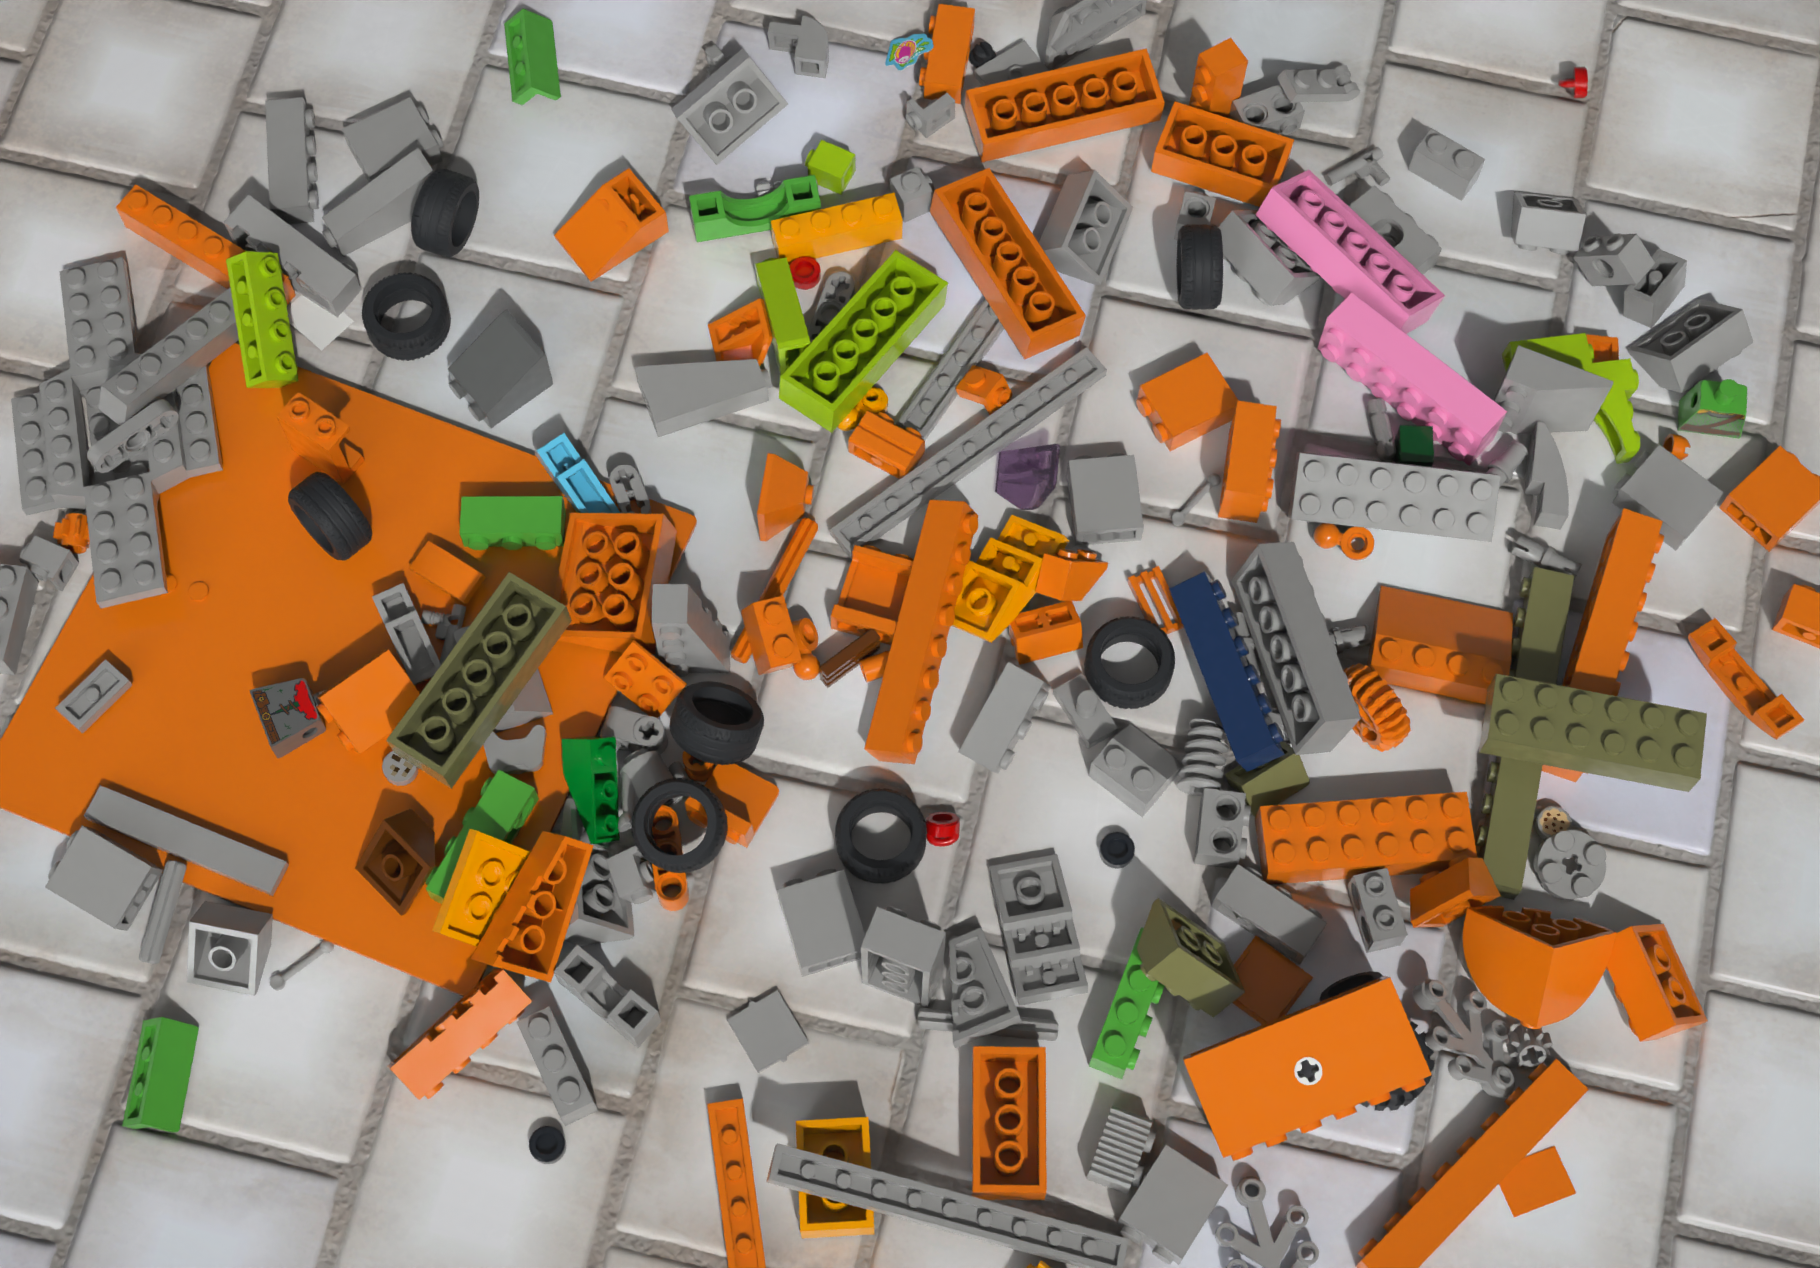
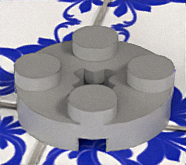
M1578 830L1560 831L1547 837L1540 843L1534 856L1535 872H1538V877L1542 882L1540 884L1550 895L1563 900L1588 897L1598 889L1604 879L1606 852L1602 846L1598 845L1595 839ZM1573 856L1576 859L1575 863L1578 865V868L1568 874L1566 873V866L1562 864V860L1570 859Z

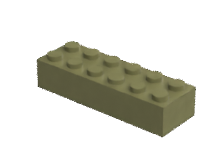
M509 572L386 741L394 753L452 789L572 620L567 607Z
M1496 674L1487 689L1479 753L1689 792L1701 779L1707 713Z

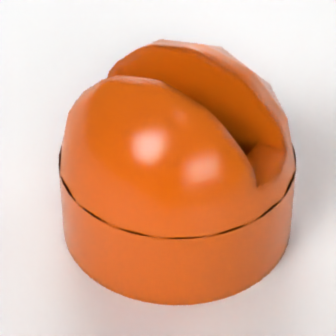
M1669 434L1664 441L1663 447L1678 459L1683 460L1689 455L1685 453V448H1691V445L1685 437Z

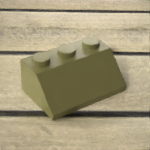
M1156 899L1152 904L1137 946V951L1142 961V964H1140L1141 970L1149 980L1159 981L1165 985L1172 995H1180L1195 1010L1199 1011L1201 1009L1214 1018L1245 993L1227 948L1218 938L1161 899Z

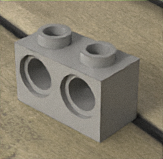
M1281 84L1233 100L1229 119L1279 135H1289L1301 127L1305 110L1300 102H1289Z
M1204 788L1200 801L1194 864L1235 869L1239 858L1245 859L1247 838H1242L1243 826H1248L1251 806L1245 805L1246 793ZM1226 807L1232 811L1234 816L1223 818L1217 813L1216 809ZM1213 841H1226L1230 846V850L1219 851L1214 847Z
M1384 868L1353 875L1347 889L1366 953L1400 946L1408 934L1388 869Z

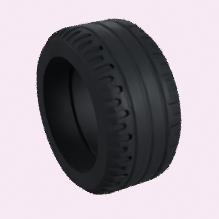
M438 169L428 176L418 194L411 221L412 239L418 248L443 257H452L463 249L473 230L479 208V188L473 178L448 169Z
M1187 224L1178 231L1176 259L1178 303L1183 309H1215L1221 304L1223 290V245L1221 230L1214 224Z
M403 272L393 274L392 276L389 275L387 278L384 277L383 280H379L378 283L374 284L371 291H368L362 306V320L371 343L378 351L392 359L413 361L421 357L424 358L426 355L435 352V349L437 350L442 345V342L445 341L449 333L451 316L445 296L435 282L421 274ZM415 300L423 302L432 308V313L427 322L414 331L395 333L381 326L385 313L397 303Z
M312 473L289 492L288 503L300 523L312 538L334 559L345 561L371 541L372 528L368 520L347 492L326 473Z
M1129 616L1120 617L1119 619L1115 618L1103 624L1091 637L1084 661L1085 676L1096 695L1105 703L1107 702L1113 707L1118 706L1123 709L1142 708L1158 700L1167 690L1175 667V652L1167 634L1155 623L1152 624L1149 620L1134 616L1130 618ZM1120 642L1137 643L1147 648L1153 654L1158 665V671L1151 679L1143 683H1122L1112 678L1105 671L1101 663V655L1114 644Z
M704 681L691 684L680 692L670 718L669 727L675 742L691 756L712 764L729 765L742 762L753 754L764 726V715L756 701L744 691L725 683Z
M670 778L651 786L640 797L633 811L631 829L636 847L650 863L666 871L687 873L703 868L719 854L726 840L728 822L721 801L710 789L691 779ZM679 796L694 798L701 803L707 814V830L703 840L695 849L682 855H671L662 851L655 843L652 832L653 820L657 811L665 802Z
M877 788L861 792L846 803L837 818L835 840L838 856L849 872L866 882L885 884L906 877L919 865L926 849L927 828L922 812L908 796L896 790ZM882 812L900 818L908 826L911 833L910 843L907 848L898 856L887 860H875L861 854L852 843L851 833L855 825L867 815Z

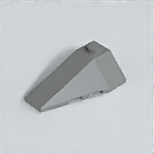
M568 798L565 800L560 835L591 844L575 802L572 798ZM610 843L591 844L594 845L564 941L582 946L631 939L634 937L631 902L619 898L606 862V859L609 858L606 848H608Z

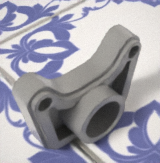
M536 725L525 738L502 740L492 732L483 744L492 773L496 774L498 769L506 774L538 771L543 766L547 737L545 728L542 725Z

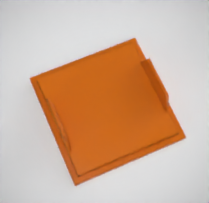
M1255 936L1234 964L1245 993L1237 998L1233 1004L1261 1025L1285 1016L1313 977L1258 936Z

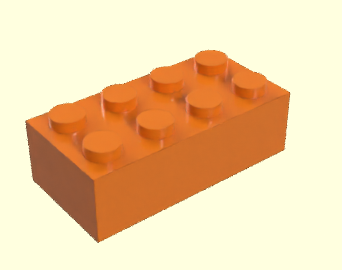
M1174 101L1154 152L1151 172L1261 207L1271 188L1281 183L1290 159L1294 139Z
M973 1046L972 1196L984 1200H1045L1047 1193L1046 1047Z

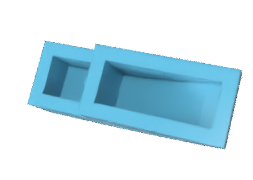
M565 433L556 437L534 453L577 513H621L585 459L582 460Z

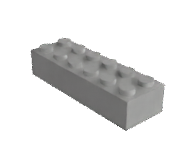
M1296 451L1288 517L1293 520L1492 542L1501 475Z
M1295 543L1258 544L1233 577V586L1295 755L1331 752L1361 719L1358 704L1352 696L1347 675L1341 667L1336 646L1330 638L1325 624V617L1319 609L1314 596V588L1308 580L1303 567V559L1299 555Z

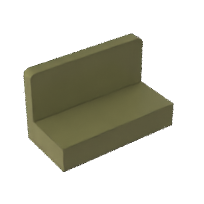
M1280 742L1285 755L1248 772L1239 765L1225 774L1231 787L1240 793H1246L1245 802L1251 806L1250 814L1256 817L1260 806L1278 805L1310 784L1300 755H1295L1293 748L1285 742Z

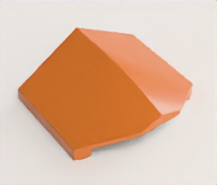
M759 298L708 324L716 361L757 359L759 366L763 364L773 339L763 299Z

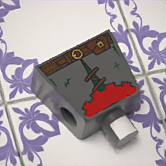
M305 678L250 690L269 745L277 758L285 756L326 731L323 718L316 706L321 704L316 696L325 690L313 694Z

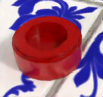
M808 256L798 257L789 266L794 285L798 289H811L821 279L820 265L814 258Z

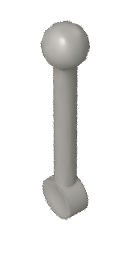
M1211 474L1208 477L1207 484L1183 510L1172 515V523L1175 526L1183 525L1185 516L1213 486L1220 484L1221 478L1218 474Z
M323 940L320 948L282 976H273L270 979V986L277 991L283 989L285 981L323 953L332 952L334 944Z

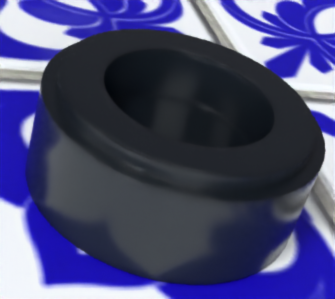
M1113 832L1106 835L1099 849L1100 858L1103 863L1115 869L1126 867L1132 861L1135 852L1132 839L1121 832Z
M543 1126L535 1130L531 1135L529 1150L538 1162L553 1164L559 1161L565 1154L566 1140L557 1128Z

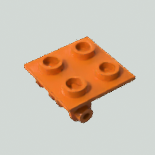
M635 640L632 641L604 676L605 680L636 704L643 712L656 718L662 715L687 685V683Z

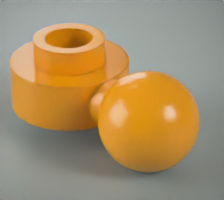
M872 387L837 427L842 431L855 429L859 424L860 418H863L868 410L875 414L878 412L886 414L888 410V397L886 393L880 388Z

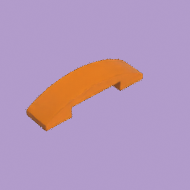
M1716 618L1688 635L1691 646L1712 679L1729 700L1762 731L1777 740L1804 722L1805 719L1783 694L1776 697L1734 649L1737 642Z

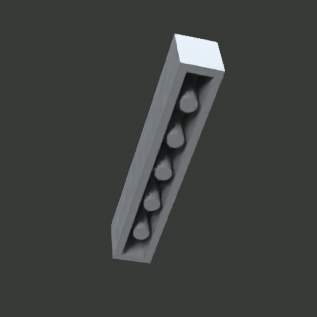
M228 288L102 384L99 410L120 426L153 402L165 398L238 341L239 337L231 288Z

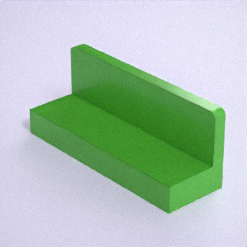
M523 8L504 23L512 102L524 105L537 94L556 101L561 97L553 23L550 19Z
M165 1017L143 1020L122 1124L123 1127L131 1129L151 1127L168 1132L179 1131L199 1031L197 1026Z

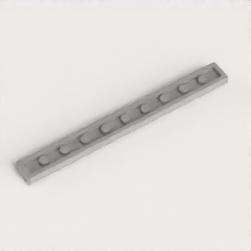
M1085 347L830 529V535L846 554L852 558L854 545L863 547L876 541L929 503V500L936 498L1105 377L1107 369Z
M778 1143L775 1145L767 1183L1082 1268L1124 1267L1129 1240L1127 1238Z

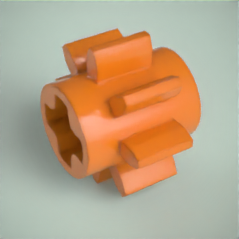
M69 513L65 515V518H62V523L55 522L53 538L57 539V544H61V547L70 550L74 554L85 553L90 544L87 516L79 513Z

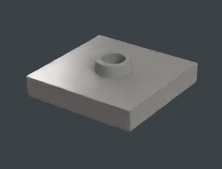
M1024 40L976 68L974 76L982 86L1049 70Z

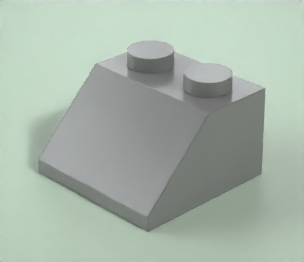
M1514 191L1511 237L1514 244H1518V247L1524 250L1535 251L1537 247L1550 248V251L1556 254H1569V251L1578 252L1586 214L1578 199Z
M1130 724L1115 735L1092 761L1089 777L1143 818L1184 766L1174 756Z
M204 901L189 921L187 982L255 996L258 992L271 947L273 914Z

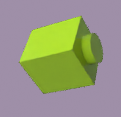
M821 140L816 150H810L805 166L808 168V176L815 175L818 185L842 195L856 171V158L854 153Z

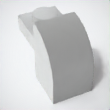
M804 15L802 16L801 26L793 25L789 22L778 23L770 21L768 29L769 49L795 53V74L826 78L829 63V45L825 28L817 20Z

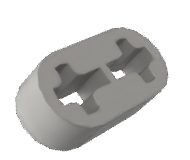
M626 464L615 467L609 479L620 512L634 513L630 501L635 499L638 507L641 508V514H652L649 498L637 470L631 465ZM622 476H626L630 480L631 490L627 492L624 485L620 483Z

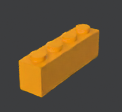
M895 193L771 220L772 241L777 258L787 257L789 265L793 260L802 256L816 259L902 239L903 219Z

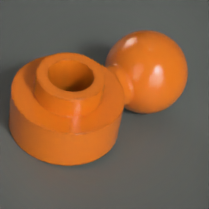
M1321 523L1316 527L1313 534L1314 541L1319 547L1329 549L1339 545L1343 553L1352 560L1366 559L1374 550L1373 535L1364 527H1351L1342 533L1334 524ZM1355 538H1361L1364 541L1362 549L1355 550L1352 548L1351 543Z
M802 618L791 622L802 661L795 664L793 668L795 674L800 679L812 680L820 672V662L812 654V651L818 645V634L813 622L808 618Z

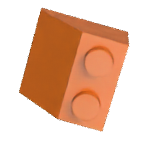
M1467 854L1451 860L1448 863L1450 868L1439 873L1436 870L1419 878L1421 884L1410 889V921L1413 928L1443 927L1466 915L1467 908L1483 906L1501 896L1483 858L1468 857Z

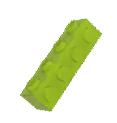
M245 251L226 259L246 387L280 388L299 381L278 253Z

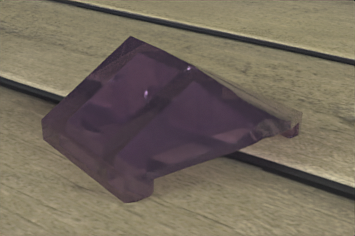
M1050 444L999 452L995 492L1021 510L1039 508L1056 488L1060 446L1058 444Z

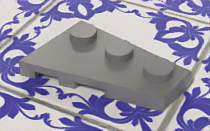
M982 927L949 940L954 1047H960L1020 1022V1015Z

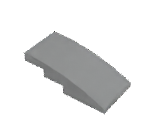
M1053 854L989 866L1018 1005L1088 993V983L1080 957V945L1072 919V908L1058 855Z

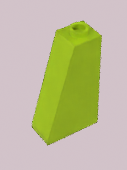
M787 257L780 259L768 258L760 263H755L757 283L773 336L772 345L780 376L811 343Z

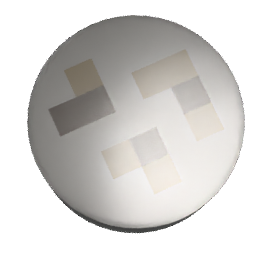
M394 751L390 752L382 763L385 777L394 785H407L418 775L419 768L395 754Z

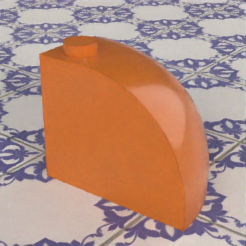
M1503 906L1467 908L1463 927V950L1471 977L1488 1001L1504 1013L1520 1020L1521 1025L1530 1029H1540L1542 1026L1564 1020L1585 1003L1599 983L1613 949L1616 937L1615 931L1575 917L1573 921L1551 919V911L1522 907L1521 912L1504 911Z

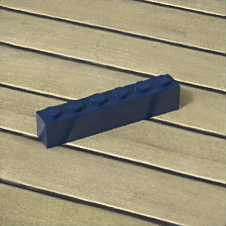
M1204 571L1169 588L1236 761L1248 772L1285 755L1280 742L1284 741V736L1278 724L1271 722L1268 713L1273 711L1272 706L1265 693L1260 694L1256 684L1261 682L1259 674L1253 664L1248 665L1245 655L1249 654V650L1242 636H1237L1233 627L1237 626L1238 623L1230 607L1225 608L1222 599L1227 596L1218 579L1213 581Z

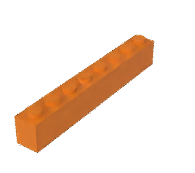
M929 500L864 748L878 761L915 765L917 755L922 749V735L925 723L931 714L930 704L934 689L938 686V672L941 660L947 651L946 641L950 626L954 623L955 605L958 595H960L963 588L962 578L965 566L970 560V547L973 535L978 529V515L965 501Z
M1555 1059L1549 1066L1541 1063L1528 1076L1533 1083L1525 1091L1518 1087L1504 1101L1509 1106L1501 1116L1494 1111L1480 1126L1485 1132L1476 1141L1470 1136L1456 1151L1461 1157L1452 1166L1446 1161L1432 1175V1178L1437 1182L1428 1191L1422 1186L1407 1201L1412 1208L1404 1216L1397 1212L1383 1226L1388 1233L1379 1242L1372 1238L1358 1252L1363 1259L1356 1267L1419 1268L1589 1089L1558 1059Z

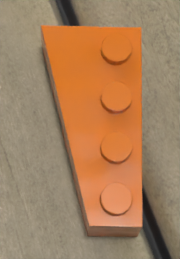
M542 831L471 959L551 983L554 975L553 971L559 959L594 845L567 836Z
M494 968L387 1067L418 1100L424 1096L430 1099L444 1086L442 1080L452 1071L454 1074L461 1071L471 1061L469 1056L477 1049L487 1047L498 1036L497 1032L507 1023L511 1024L525 1011L524 1008L532 1000L504 969Z

